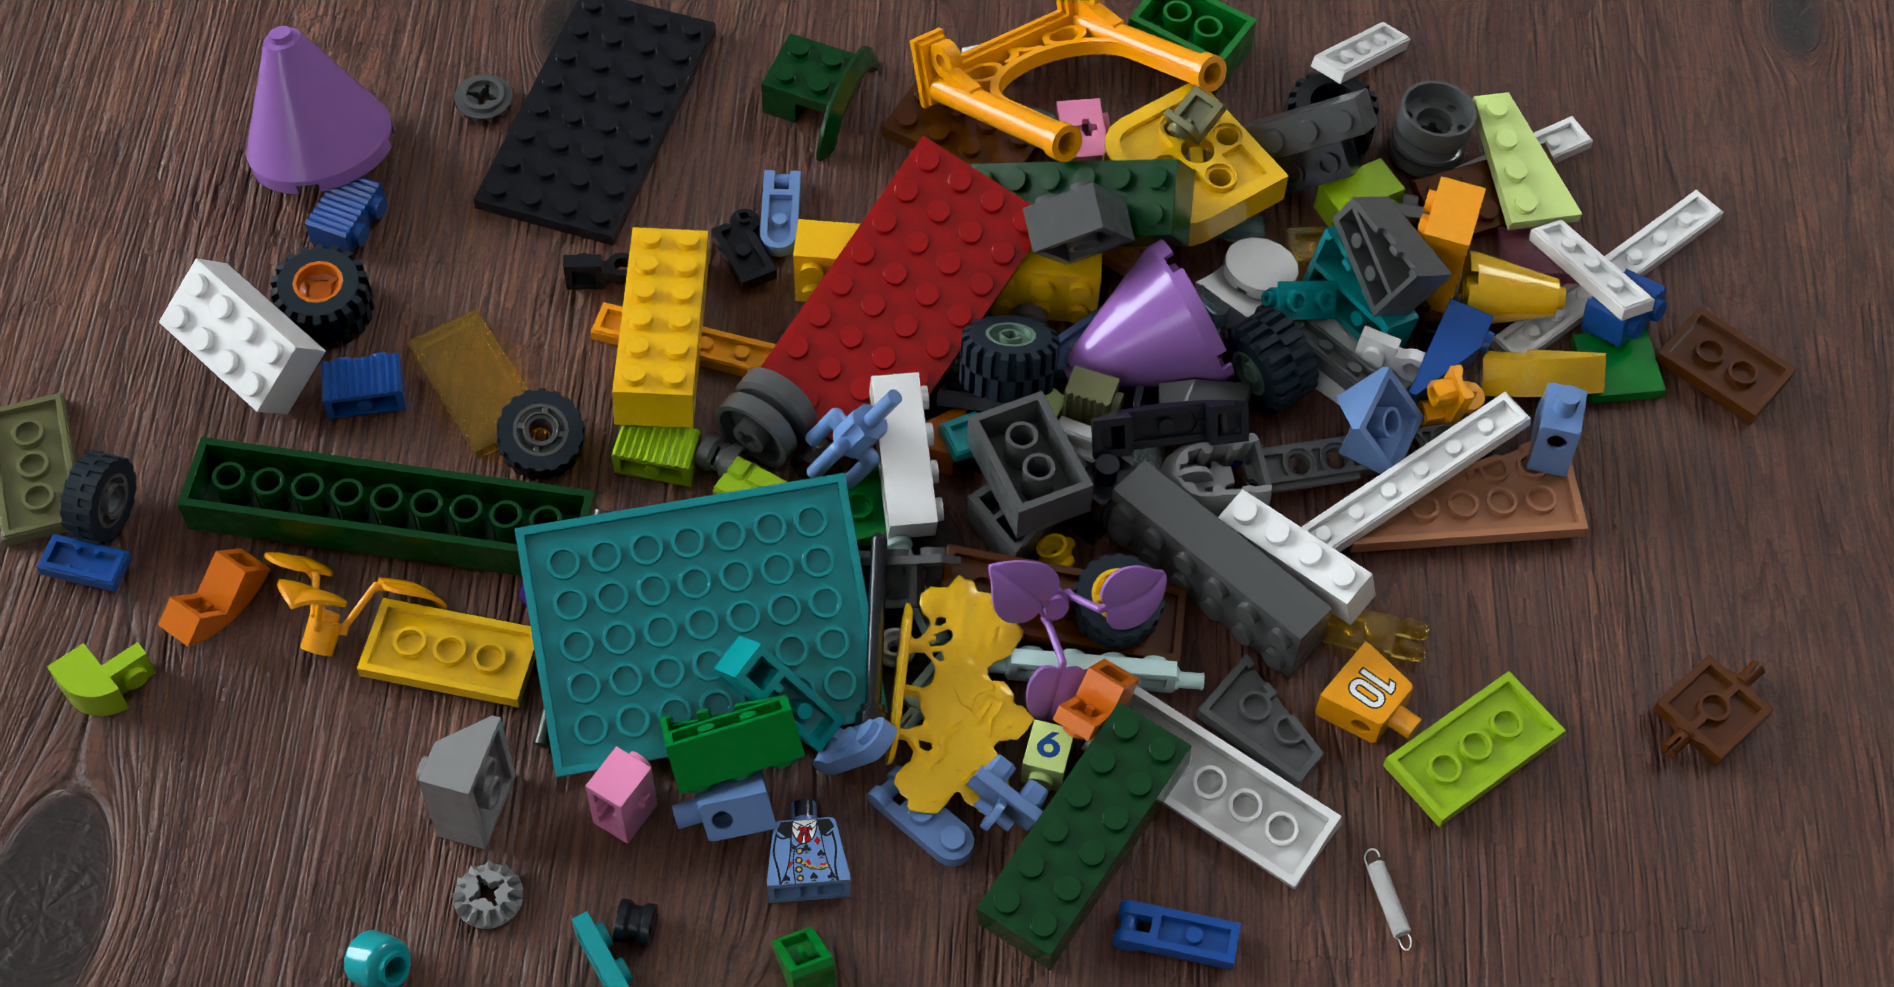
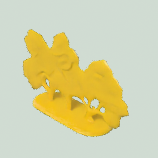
M958 575L948 587L939 588L931 586L921 593L919 604L922 613L931 623L921 637L915 639L911 636L913 609L910 603L905 604L901 620L889 722L897 728V734L891 746L885 752V765L893 762L898 740H906L913 750L910 762L896 773L893 783L898 788L900 794L908 799V809L914 812L938 814L956 792H960L964 801L973 806L980 796L966 786V783L981 766L985 767L998 756L994 746L999 741L1018 740L1035 719L1025 707L1015 704L1014 693L1004 681H992L988 676V668L997 661H1002L1012 654L1023 637V629L1018 623L1013 624L1002 620L993 608L991 593L977 591L975 583L972 580L963 578L961 575ZM936 618H946V623L941 626L935 625ZM948 629L952 631L953 636L949 642L942 646H930V641L936 642L937 636L935 634ZM933 652H941L944 660L939 661L934 658ZM925 653L931 659L935 673L930 685L918 687L905 684L909 654ZM904 695L917 697L919 700L920 709L924 716L922 725L909 729L900 728ZM919 740L931 743L932 749L927 751L920 748Z

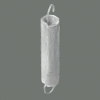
M1370 848L1364 855L1367 871L1393 937L1398 939L1404 951H1408L1412 945L1409 935L1411 931L1384 861L1379 860L1367 865L1366 855L1369 851H1376L1378 857H1380L1378 850ZM1408 935L1410 939L1409 948L1405 949L1397 937Z

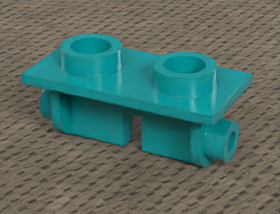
M1278 281L1277 287H1270L1262 293L1261 302L1266 307H1273L1275 310L1282 311L1292 320L1335 319L1338 281Z

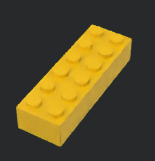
M632 228L612 389L614 425L693 428L709 268L708 231Z

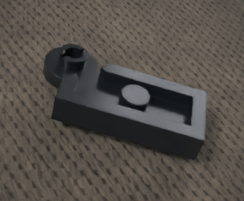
M751 209L737 210L732 214L730 224L724 223L711 229L713 242L743 292L777 279V269L755 234L760 227L759 215Z

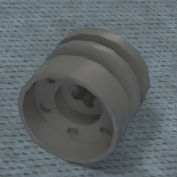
M1429 80L1419 82L1408 88L1401 99L1396 114V121L1393 124L1392 132L1388 139V153L1394 164L1404 172L1418 178L1448 171L1459 166L1477 119L1476 106L1470 96L1459 87L1441 81Z

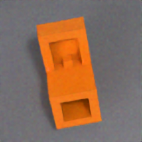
M1104 658L1088 668L1076 696L1060 704L1052 720L1064 726L1063 729L1068 735L1076 739L1092 742L1118 702L1125 706L1128 705L1140 679Z

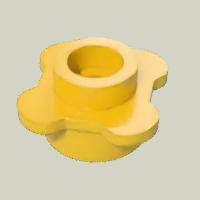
M1058 533L1044 536L1036 546L1039 556L1038 561L1069 567L1073 566L1075 559L1072 556V549L1076 545L1074 539Z

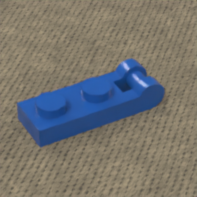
M1132 900L1120 902L1118 918L1121 919L1120 927L1114 931L1112 940L1114 947L1123 951L1139 950L1233 970L1241 923ZM1138 923L1151 924L1150 933L1137 931Z

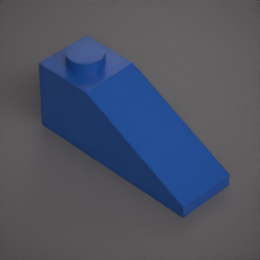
M1450 299L1408 393L1416 405L1419 401L1428 398L1427 387L1430 381L1443 379L1450 366L1461 364L1465 371L1473 365L1478 352L1487 353L1495 335L1494 332L1488 330L1494 316Z

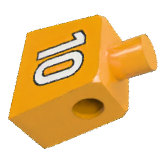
M1366 641L1320 694L1315 710L1317 716L1370 743H1376L1389 727L1409 740L1423 721L1405 708L1414 689L1412 683Z

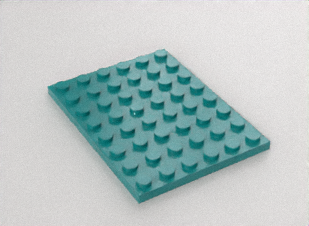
M844 473L514 528L556 778L597 771L616 746L628 754L631 751L636 752L647 759V761L669 758L659 717L672 715L674 723L697 719V710L710 708L712 716L735 711L734 705L737 703L751 701L714 670V667L739 636L761 643L846 719L841 726L855 724L856 712L860 711V704L865 703L868 599ZM882 681V701H881V704L886 705V707H885V712L888 713L887 703H886V698H885V692H884V687H883V681Z

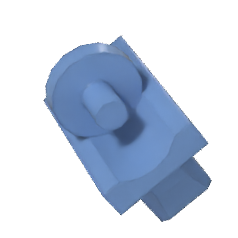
M1002 755L995 757L985 767L981 766L966 783V786L980 796L973 805L986 815L980 827L988 831L996 823L1008 832L1013 824L1016 823L1028 831L1043 813L1041 807L1047 797L1048 790L1031 779L1025 783L1019 793L1006 784L1016 768L1013 763Z

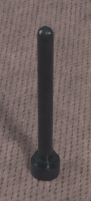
M881 532L875 533L871 538L865 703L860 704V711L856 712L855 726L866 722L868 719L873 720L878 717H884L889 721V713L885 712L886 705L881 704L888 543L887 536Z

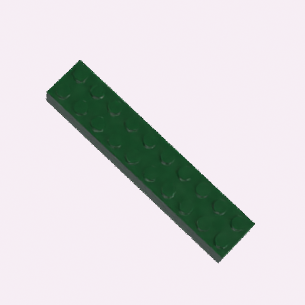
M208 437L200 438L177 502L185 524L190 530L522 576L514 528L591 516L594 514V510L598 509L595 491Z

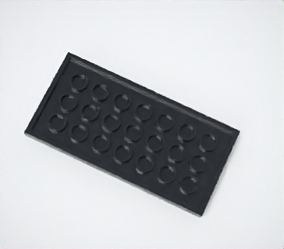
M577 0L473 199L475 209L613 246L716 33L715 23L628 0Z

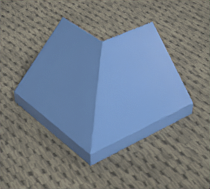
M1382 367L1336 396L1341 409L1351 425L1338 453L1379 474H1382L1405 458L1424 418V415L1390 367Z

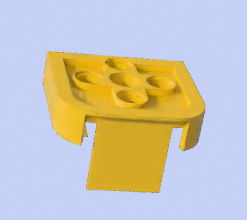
M1191 83L1122 117L1110 126L1105 136L1102 161L1179 159L1195 171L1188 246L1204 243L1283 200L1289 176L1227 109L1200 145H1197L1189 138L1182 142L1167 130L1169 123L1163 113L1167 108L1173 112L1193 88ZM1206 92L1207 94L1218 100L1211 92ZM1188 150L1190 151L1191 162L1185 158L1188 154Z

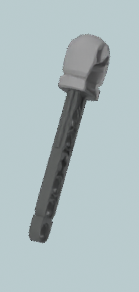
M1442 424L1418 428L1412 444L1418 450L1454 425ZM1249 433V441L1211 446L1206 441L1182 445L1165 459L1160 469L1162 474L1217 517L1220 516L1242 489L1269 506L1271 494L1359 481L1360 477L1379 474L1338 453L1346 436L1262 448L1259 438L1254 433ZM1492 450L1480 459L1489 457L1494 452V450ZM1330 452L1339 454L1343 458L1345 466L1340 469L1330 467L1325 461V454ZM1292 458L1301 459L1307 466V473L1302 475L1293 473L1289 469L1287 461ZM1234 461H1243L1244 477L1246 483L1249 482L1250 485L1243 486L1242 489L1225 490L1227 487L1233 486L1235 481L1231 466L1223 467L1220 463L1222 465H1231Z

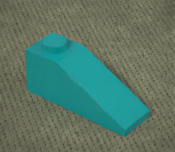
M739 636L714 667V670L751 701L787 695L800 739L819 753H821L846 720L761 643Z

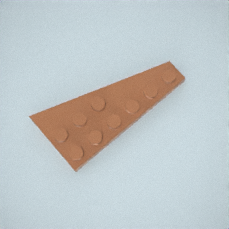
M1551 436L1547 439V442L1554 447H1558L1561 438L1559 436ZM1529 441L1521 444L1518 450L1502 456L1495 454L1474 462L1349 547L1350 552L1355 553L1585 537L1589 528L1572 461L1566 477L1526 469L1531 443Z

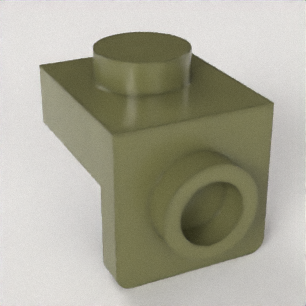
M1194 85L1174 112L1167 108L1163 115L1169 123L1167 130L1182 142L1189 138L1197 145H1200L1225 113L1226 108L1218 100Z

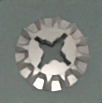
M489 860L486 864L477 867L471 865L469 871L462 878L457 877V886L452 894L454 906L459 917L470 926L481 929L496 928L509 922L519 911L524 895L519 876L506 863L502 866L493 864ZM481 883L487 885L490 889L498 887L494 891L496 906H493L491 901L488 902L485 897L477 899L481 896Z

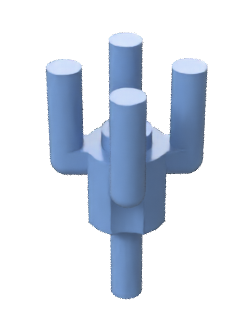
M891 389L874 406L862 404L848 416L839 408L829 410L805 436L806 442L809 445L817 446L833 430L834 442L807 468L808 476L810 478L822 477L845 455L859 460L845 474L847 489H854L880 463V455L872 446L887 433L888 425L885 418L902 402L901 394L897 390Z

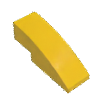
M1527 349L1526 353L1487 351L1483 358L1482 390L1485 396L1498 397L1506 391L1510 397H1542L1547 383L1553 382L1562 385H1573L1587 391V394L1603 393L1605 388L1606 353Z

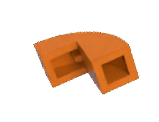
M242 548L215 551L197 593L170 597L158 626L187 647L211 638L229 625L246 608L261 588L271 568Z

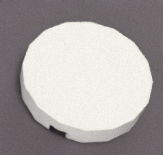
M1251 237L1235 242L1229 247L1223 261V275L1228 283L1236 290L1238 287L1245 290V295L1253 299L1261 300L1262 293L1270 287H1277L1278 281H1296L1299 274L1298 263L1292 253L1281 244L1263 238Z

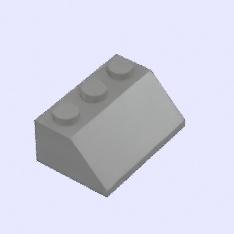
M493 715L436 741L429 757L424 756L421 759L416 773V780L420 784L423 800L426 802L429 818L432 819L437 836L486 850L516 777L501 718Z

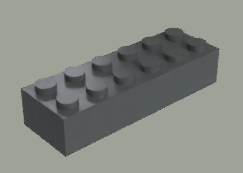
M1146 460L1142 462L1113 489L1107 532H1109L1114 542L1121 547L1130 549L1140 558L1141 562L1148 563L1152 569H1162L1166 573L1170 585L1187 588L1186 596L1198 604L1202 612L1209 619L1219 621L1231 631L1236 641L1244 646L1251 647L1261 655L1268 667L1274 671L1282 672L1290 679L1321 648L1333 608Z

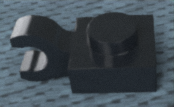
M624 252L615 253L606 261L602 260V254L580 253L577 255H564L563 270L567 290L605 289V282L626 284L627 270H618V268L628 267L629 254Z

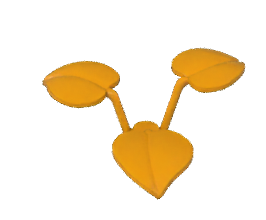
M265 552L264 554L266 564L273 563L287 569L305 572L312 580V586L285 579H279L277 584L281 595L290 609L310 605V615L300 645L301 649L310 653L328 657L333 656L338 636H347L349 627L376 592L390 591L397 594L432 600L441 609L447 610V604L424 586L406 580L379 577L378 582L372 583L345 621L340 623V614L324 609V605L346 607L347 601L338 595L320 589V574L326 576L333 575V570L329 566L304 556L280 552Z

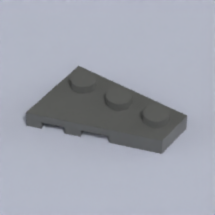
M1246 653L1199 707L1196 718L1270 771L1299 789L1322 761L1324 752L1296 716L1289 714L1276 697L1277 692L1269 682L1265 683L1254 669V662Z

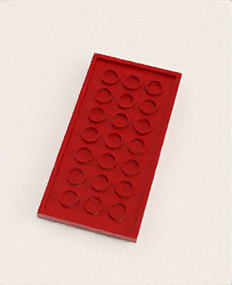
M922 136L761 367L773 370L788 378L803 391L816 411V424L832 408H839L848 416L862 404L871 405L869 394L871 376L919 372L920 386H927L930 399L960 355L961 334L965 326H969V323L974 320H981L987 316L1031 252L1032 246L1023 208L1031 204L927 137ZM833 430L825 437V439L832 443L834 442Z

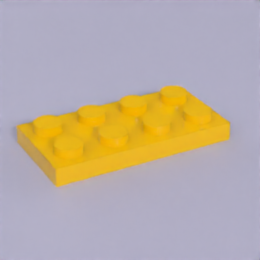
M382 598L358 663L357 671L361 677L519 708L536 659L531 626Z

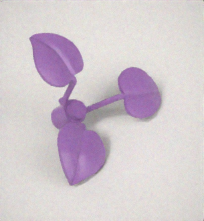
M1011 560L988 565L991 581V600L996 614L1005 622L1014 624L1027 622L1039 613L1058 659V667L1042 666L1031 676L1026 689L1028 712L1036 720L1055 723L1052 719L1058 706L1076 696L1086 674L1079 666L1066 667L1067 661L1052 623L1053 620L1061 619L1066 615L1069 601H1074L1097 613L1106 612L1107 623L1114 629H1131L1144 623L1160 605L1167 581L1166 573L1162 569L1157 570L1141 565H1132L1114 571L1102 585L1100 597L1103 604H1097L1075 594L1070 588L1063 590L1060 587L1057 573L1045 563L1030 560Z

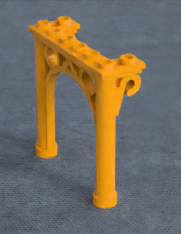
M1056 0V11L963 53L960 52L953 41L945 38L943 29L939 27L910 40L921 107L926 109L941 103L1044 150L1047 156L1059 162H1069L1077 156L1082 146V133L1078 127L1070 123L1055 120L1002 95L1004 89L1022 74L1041 65L1064 58L1107 54L1131 59L1189 82L1192 86L1196 85L1205 92H1213L1224 82L1227 67L1224 59L1209 52L1199 53L1124 24V20L1100 3L1103 0Z

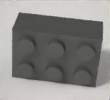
M1042 391L968 417L967 445L1016 538L1091 511L1094 485Z

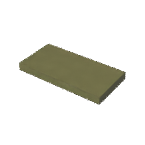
M63 392L0 407V528L2 540L6 547L49 537L53 534L65 533L66 531L61 524L60 500L65 480L68 478L72 466L77 461L67 402Z

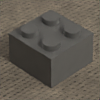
M1092 181L1075 183L1070 186V191L1060 195L1046 194L1040 196L1035 200V204L1023 208L1033 253L1064 265L1135 241L1125 197Z

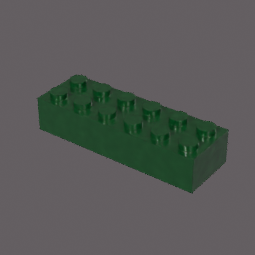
M1179 159L970 164V166L1031 205L1035 204V200L1040 196L1046 194L1060 195L1070 191V186L1075 183L1092 181L1125 197L1135 241L1119 247H1147L1160 239H1163L1168 246H1188L1195 171Z
M1118 702L976 908L978 924L1047 969L1052 970L1189 766L1192 745Z

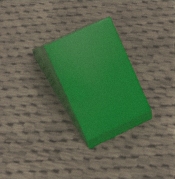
M812 926L771 941L788 987H836L833 957Z

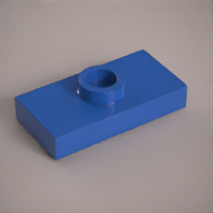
M53 534L36 568L40 575L116 592L131 563L132 557L129 551Z

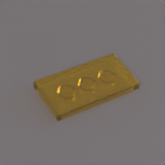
M477 309L414 337L408 340L407 343L409 350L479 459L498 450L497 421L498 417L502 415L501 410L505 404L508 405L511 402V398L524 394V391L529 389ZM541 428L534 429L531 433H533V432H535V431H537V430H539V429H541Z

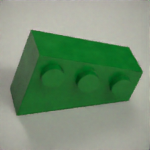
M787 695L737 703L734 705L735 711L712 716L710 708L697 710V719L674 723L672 715L659 717L665 747L679 793H702L711 789L715 783L728 779L733 781L745 780L753 776L755 771L771 766L773 768H784L795 763L797 758L804 757L805 753Z

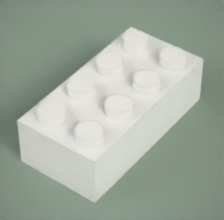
M196 258L159 320V323L257 412L287 415L326 352L230 265L222 262Z

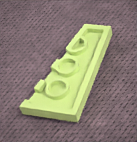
M1509 92L1474 96L1472 101L1476 106V125L1507 229L1515 230L1538 227L1558 220H1563L1565 223L1579 221L1582 212Z

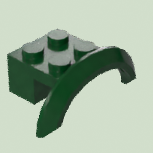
M790 33L761 83L763 113L794 123L797 122L804 107L825 113L816 152V160H824L837 146L842 121L857 86L867 72L878 71L880 67L873 48L864 45L854 54Z

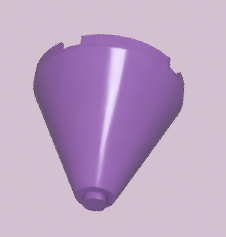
M279 26L272 29L263 42L246 147L247 160L254 177L262 185L274 191L299 194L298 186L318 184L321 192L348 184L375 168L389 153L392 147L389 138L391 134L395 133V127L387 107L298 29L288 26Z
M1163 239L1146 247L1065 356L1068 364L1062 367L1068 381L1075 365L1121 378L1119 389L1159 387V383L1191 379L1226 381L1235 376L1231 362L1224 364L1217 357L1225 352L1226 348L1183 268L1179 269L1175 263L1168 266L1165 261L1174 256V254Z

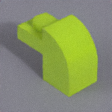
M138 642L103 665H100L83 643L47 666L58 687L70 703L79 711L92 716H110L128 709L129 706L123 694L129 690L141 687L149 677L156 673L147 653Z

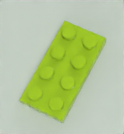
M1508 671L1386 757L1383 766L1435 824L1441 827L1562 739L1566 730Z

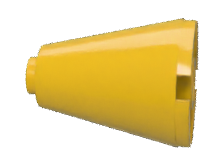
M1468 251L1469 256H1466L1462 269L1459 294H1462L1463 304L1494 316L1491 324L1554 317L1557 309L1563 310L1566 300V287H1560V280L1558 278L1477 251Z

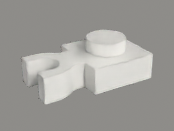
M1368 326L1364 327L1354 354L1376 371L1382 367H1390L1402 378L1411 382L1414 381L1425 356L1423 351L1399 347L1401 339Z

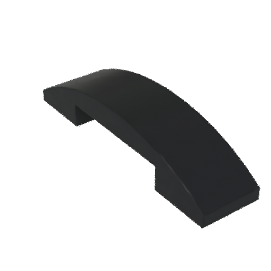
M1242 400L1179 401L1134 407L1101 415L1091 419L1092 457L1096 460L1102 454H1112L1116 457L1134 455L1133 450L1203 441H1206L1211 446L1249 441L1248 402Z

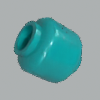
M368 930L359 934L348 946L344 957V970L348 979L360 987H399L407 978L411 967V953L408 946L399 938L378 930Z

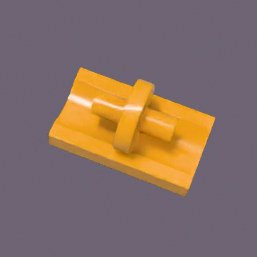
M1461 364L1450 366L1443 379L1430 381L1427 387L1429 400L1419 401L1417 407L1424 415L1421 422L1422 427L1442 424L1455 425L1461 421L1465 413L1472 414L1483 406L1485 401L1483 390L1474 382L1463 381L1462 374L1464 370Z

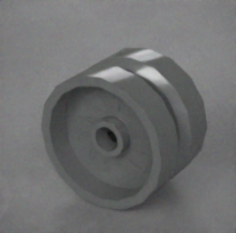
M762 367L750 368L735 387V393H730L714 413L715 422L731 445L738 443L749 450V459L768 467H781L797 448V442L802 441L817 422L816 411L803 391L788 378L773 370Z

